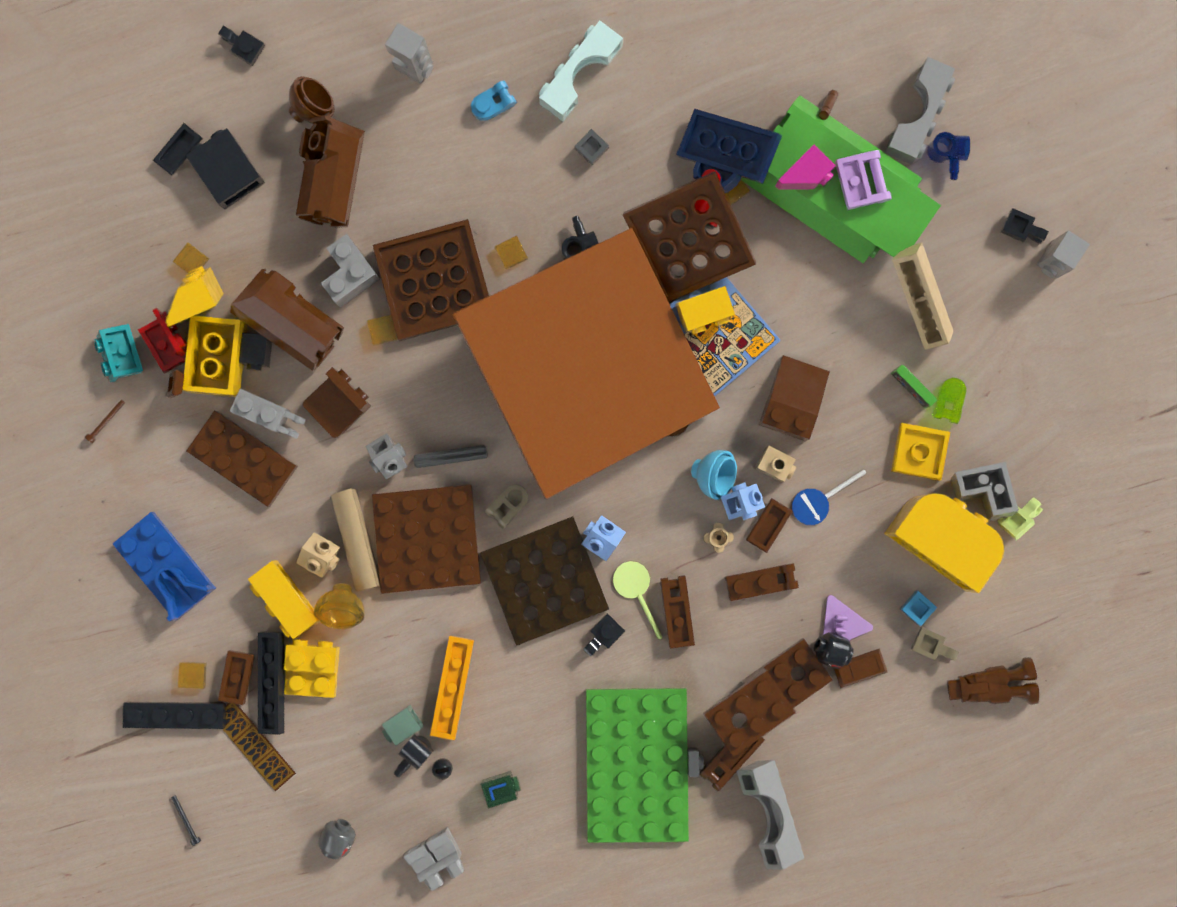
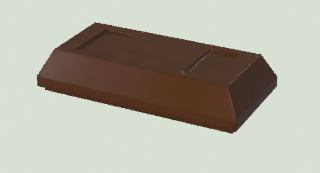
M179 370L169 374L168 398L182 394L184 374Z
M771 498L746 538V541L768 553L793 511Z
M880 649L852 657L847 666H843L840 669L834 668L840 688L888 673Z

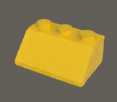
M203 266L194 268L182 279L183 282L177 289L166 320L168 327L217 305L224 293L211 267L206 269Z

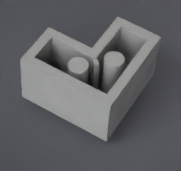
M347 234L326 248L340 266V269L322 281L321 284L339 307L345 305L380 279Z
M1006 462L955 472L950 478L955 498L961 501L982 498L988 521L1011 517L1019 511Z

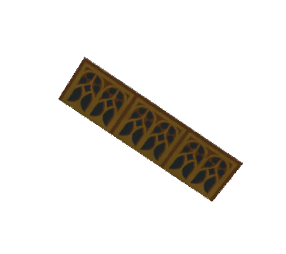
M228 703L226 705V722L223 731L269 785L277 791L296 772L263 734H258L257 726L239 705Z

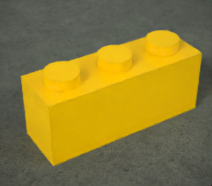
M278 560L269 562L248 578L251 583L249 586L256 597H262L266 603L264 606L266 611L273 618L277 617L281 623L279 626L281 631L288 638L290 636L292 639L300 637L322 620Z

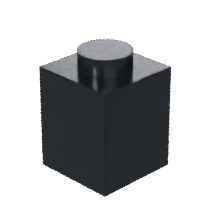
M242 333L239 363L246 365L247 370L261 371L262 367L270 368L272 342L261 334Z

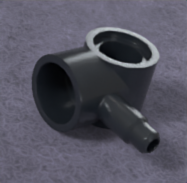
M579 216L572 217L573 227L577 236L568 237L562 244L564 260L572 257L567 252L571 246H578L582 252L599 244L594 231L586 233Z
M414 734L398 753L403 760L394 771L396 777H401L410 766L418 770L434 750L431 748L427 738Z

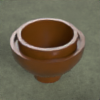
M301 76L296 78L290 86L289 101L291 106L289 107V114L295 121L303 123L304 121L310 122L316 116L325 115L330 118L333 116L335 108L332 96L319 81Z

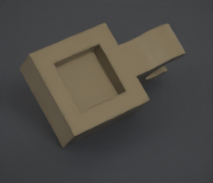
M920 627L911 648L912 651L935 661L939 654L956 661L959 654L958 651L943 645L945 637L923 627Z

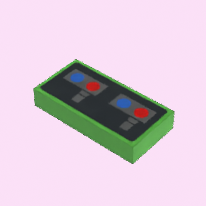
M904 365L896 367L891 372L896 380L925 409L931 407L937 401V398Z

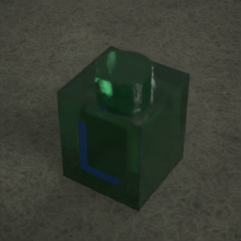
M511 771L483 779L481 782L488 808L517 800L518 792L521 791L519 779L517 776L513 777Z

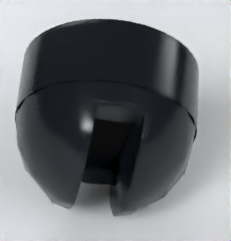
M445 758L436 760L432 766L433 775L440 780L447 779L453 771L452 763ZM448 767V771L440 773L436 772V769Z

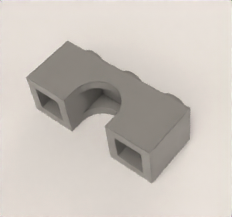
M398 23L385 46L388 53L395 56L392 60L395 69L421 84L424 78L427 79L433 70V62L425 38Z

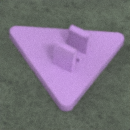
M832 595L827 597L823 635L827 632H832L851 640L873 629L869 622Z

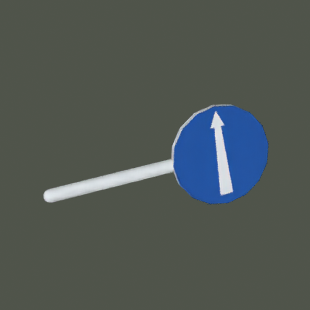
M860 471L825 495L817 489H804L800 491L792 502V511L795 518L806 525L821 523L829 512V502L827 499L865 475L866 471Z

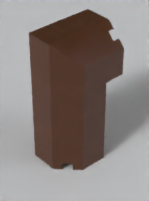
M325 115L316 116L310 121L313 124L310 129L305 128L301 136L299 154L306 161H303L304 170L296 216H299L301 220L316 225L328 223L330 227H348L365 131Z
M261 269L232 302L230 313L314 371L335 347L333 339L335 338L339 341L345 327L305 300L300 293L296 296L293 292L296 289L295 285L274 270L266 273L267 269Z

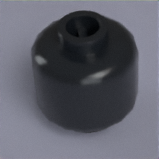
M827 632L822 638H817L814 644L816 658L822 664L840 669L843 666H847L852 660L854 650L849 639Z

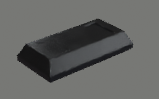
M183 123L153 161L173 176L187 159L186 155L190 153L191 148L199 144L203 138Z

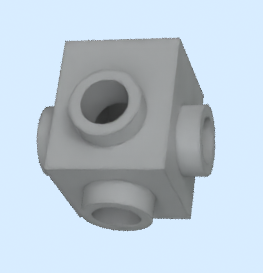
M387 433L366 446L371 460H369L371 467L376 473L381 472L385 479L408 467L403 458L407 455L400 443L394 444Z

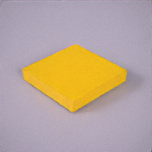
M900 423L891 472L942 481L950 432Z

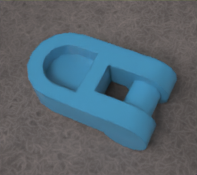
M505 80L496 83L492 88L473 98L471 110L475 118L486 121L516 105L517 101L513 95L509 94V87ZM499 95L502 101L496 104L493 98Z

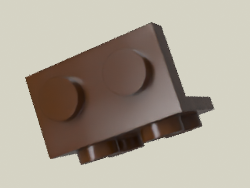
M332 367L325 373L328 379L304 400L303 407L332 437L338 438L371 405L367 402L369 396L360 387L355 389L349 383L352 378L342 368L338 371Z

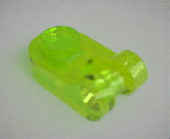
M949 378L941 384L933 410V418H946L951 423H959L966 396V385L961 379ZM946 402L953 404L952 410L945 408Z

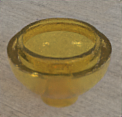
M339 583L335 584L332 590L324 593L316 601L314 616L327 627L349 629L364 620L365 609L360 598L352 592V587Z

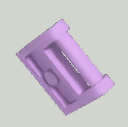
M879 150L835 161L847 210L884 203L892 199L890 191L886 189L879 159H881ZM865 162L870 164L877 194H871L864 167Z

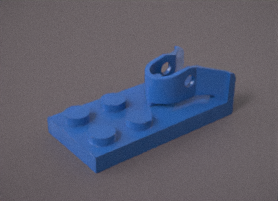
M150 512L112 543L168 612L166 619L170 622L180 619L216 589L154 512Z

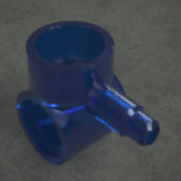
M942 132L930 142L927 153L929 158L937 163L949 160L951 180L958 179L960 161L968 160L970 137ZM938 143L945 144L947 152L940 151Z

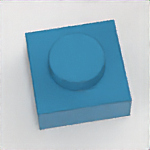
M916 590L900 610L918 626H922L937 607Z

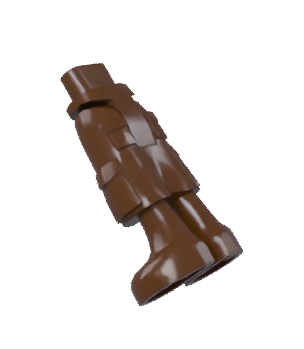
M1025 657L1021 660L1020 667L1008 671L1004 665L989 667L984 671L970 673L963 677L958 676V679L947 680L949 699H961L962 703L968 701L1004 704L1010 703L1012 697L1026 699V702L1030 705L1038 704L1039 687L1036 682L1020 686H1008V682L1037 680L1034 662L1031 657Z

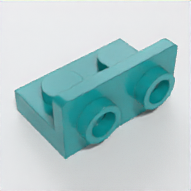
M129 324L98 331L94 339V345L97 353L102 354L104 361L101 362L102 372L105 377H109L110 383L115 382L117 378L143 372Z

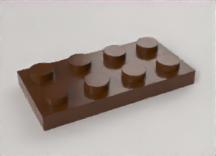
M215 410L186 451L267 507L273 504L298 467Z

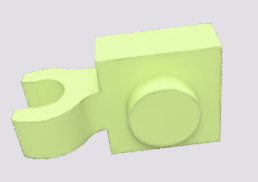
M1032 498L1022 509L1018 507L1019 511L1013 516L999 519L997 521L998 525L1017 541L1035 525L1032 518L1038 516L1043 511L1040 507L1042 504L1036 498Z

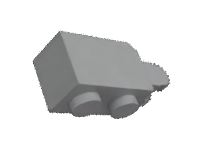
M239 389L230 409V412L296 439L299 433L291 428L284 427L287 418L303 425L306 420L290 413L291 411L242 389Z

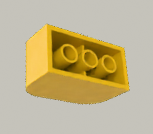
M942 494L919 495L908 500L884 534L964 591L980 593L1003 558L1004 545L997 531L987 524L988 520L984 516L976 512L973 515L966 510L967 505L957 498L952 500Z

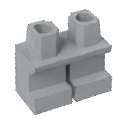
M448 827L409 849L404 855L408 865L411 864L416 872L419 882L424 881L431 891L444 883L439 874V871L446 868L451 878H455L464 872L460 859L462 853Z

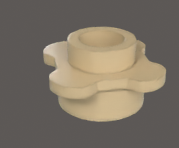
M715 523L710 533L704 535V541L710 543L718 553L723 552L728 542H732L734 539L733 534L727 532L721 523ZM718 535L721 536V539H720V540H717V539H716V537H717Z

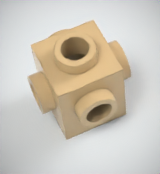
M314 532L301 548L296 563L306 568L309 572L323 578L328 570L333 571L339 562L337 554L340 547Z

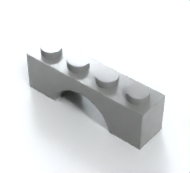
M927 57L913 85V88L919 93L923 102L921 118L912 123L898 124L884 153L909 164H912L916 158L920 159L926 149V145L923 144L925 137L931 136L936 125L933 122L935 114H940L946 101L942 99L945 91L949 93L954 84L955 78L952 75L955 68Z
M775 760L756 761L737 770L743 794L756 798L766 812L767 829L764 838L759 843L766 869L783 870L804 859L801 843L797 836L794 820L790 813Z

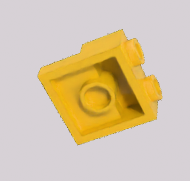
M293 639V643L287 644L284 670H286L284 694L335 698L340 647L333 646V642L318 641V645H308V640Z

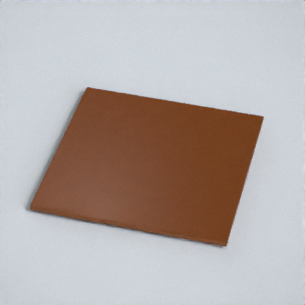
M632 228L453 314L545 499L720 408Z

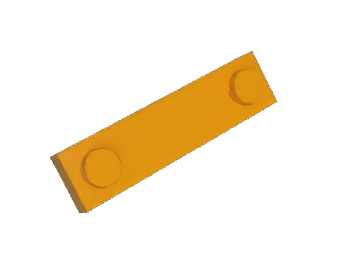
M449 636L430 736L450 740L456 739L474 646L473 639Z

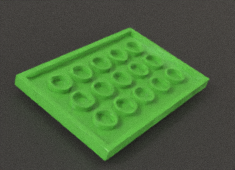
M586 689L588 843L689 842L687 689Z

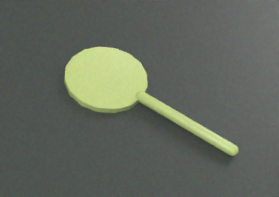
M633 561L621 564L617 567L613 576L615 589L625 598L638 597L657 638L662 639L658 626L642 596L647 591L650 583L647 569L642 564Z

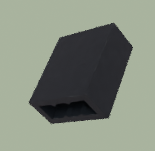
M227 128L216 131L211 135V139L203 144L195 145L191 148L190 153L186 155L216 202L224 210L265 183L234 135Z

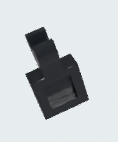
M222 26L218 33L221 39L233 45L230 50L232 54L252 66L266 46L262 41L244 30L238 36L229 28Z
M1012 208L1002 227L1001 233L1021 242H1024L1028 236L1032 241L1041 244L1042 241H1045L1049 231L1033 225L1035 217Z
M607 613L591 629L590 632L595 637L583 649L589 656H592L602 644L609 649L625 630Z

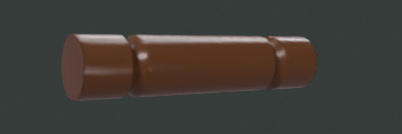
M836 90L829 91L820 110L819 117L823 120L829 117L838 97Z

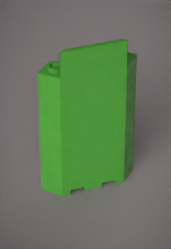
M799 95L786 112L780 124L773 131L779 133L782 138L764 183L761 184L743 177L741 181L863 264L869 256L874 258L880 249L895 257L902 250L913 246L941 207L939 203L920 191L921 189L918 185L922 178L830 115L826 120L819 117L821 109ZM813 145L822 151L834 164L837 159L879 150L881 155L879 162L886 189L890 191L892 199L884 203L847 210L836 166L831 172L834 176L825 186L819 184L815 189L779 190L775 185ZM865 162L864 167L871 194H877L870 164Z

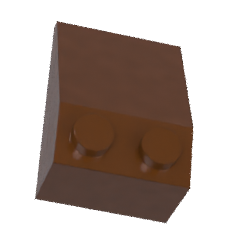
M783 355L759 425L802 441L810 440L830 371Z

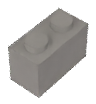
M1068 230L1050 243L1037 266L1042 268L1041 271L1051 278H1059L1074 270L1090 244Z

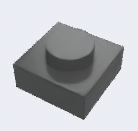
M591 129L574 146V149L593 165L609 149V145Z
M687 748L688 776L699 777V770L704 769L703 754H699L697 748Z

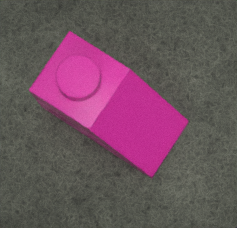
M813 145L778 180L775 187L779 190L815 189L819 184L825 186L834 176L831 172L836 165Z

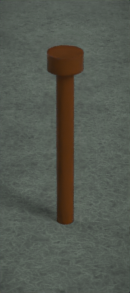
M121 399L91 434L85 436V439L93 444L96 440L95 436L125 402Z

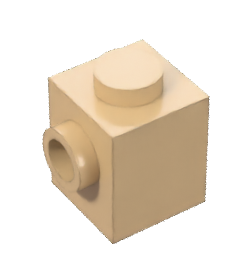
M767 446L755 469L779 482H785L786 478L791 479L796 470V466L793 465L796 459L771 446Z

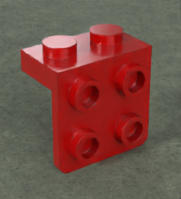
M155 308L152 311L157 319L138 329L165 374L185 363L187 342L179 333H175L178 330L176 324L168 327L166 323L167 312L164 311L162 313L158 308Z

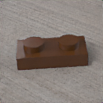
M228 650L218 701L239 705L245 704L255 654Z

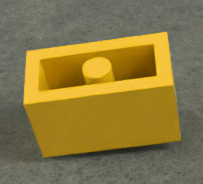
M726 286L675 304L684 332L691 330L692 335L707 330L705 326L714 322L715 326L728 323L730 322L729 317L735 315Z

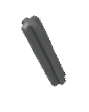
M485 445L417 454L414 455V465L416 468L485 459L487 458V448Z

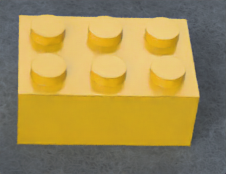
M203 316L190 317L183 391L226 397L237 396L239 389H241L243 364L239 363L242 333H247L248 325L235 319Z

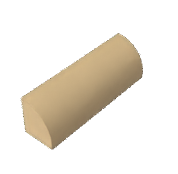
M921 242L902 250L892 261L924 349L926 350L949 344L954 331Z
M348 489L332 494L331 499L355 591L358 592L380 586L356 489Z

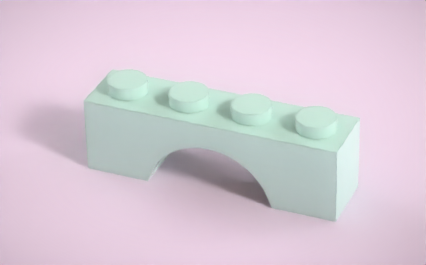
M600 20L595 26L591 25L584 34L585 40L580 46L576 44L573 47L567 63L559 65L554 73L555 78L550 84L548 82L545 83L539 92L540 105L562 122L565 121L578 104V95L573 87V80L578 71L593 63L608 65L623 46V37Z

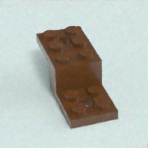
M802 638L743 679V686L703 714L734 757L796 713L793 709L794 707L833 681V679L817 660L815 653L805 639ZM796 666H800L804 670V676L800 680H794L791 677V670ZM742 713L746 716V723L742 727H736L732 724V718L735 714Z

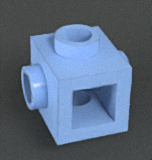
M746 483L731 487L733 492L721 496L729 520L742 516L743 520L757 516L756 511L765 507L757 484L747 487Z
M601 515L596 524L591 521L583 532L587 537L581 545L607 561L626 532Z

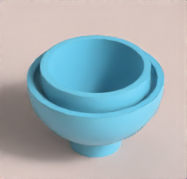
M716 450L707 454L702 460L697 459L693 463L691 474L693 478L697 479L699 488L706 496L719 500L721 496L728 494L732 489L731 487H733L737 476V464L731 452Z

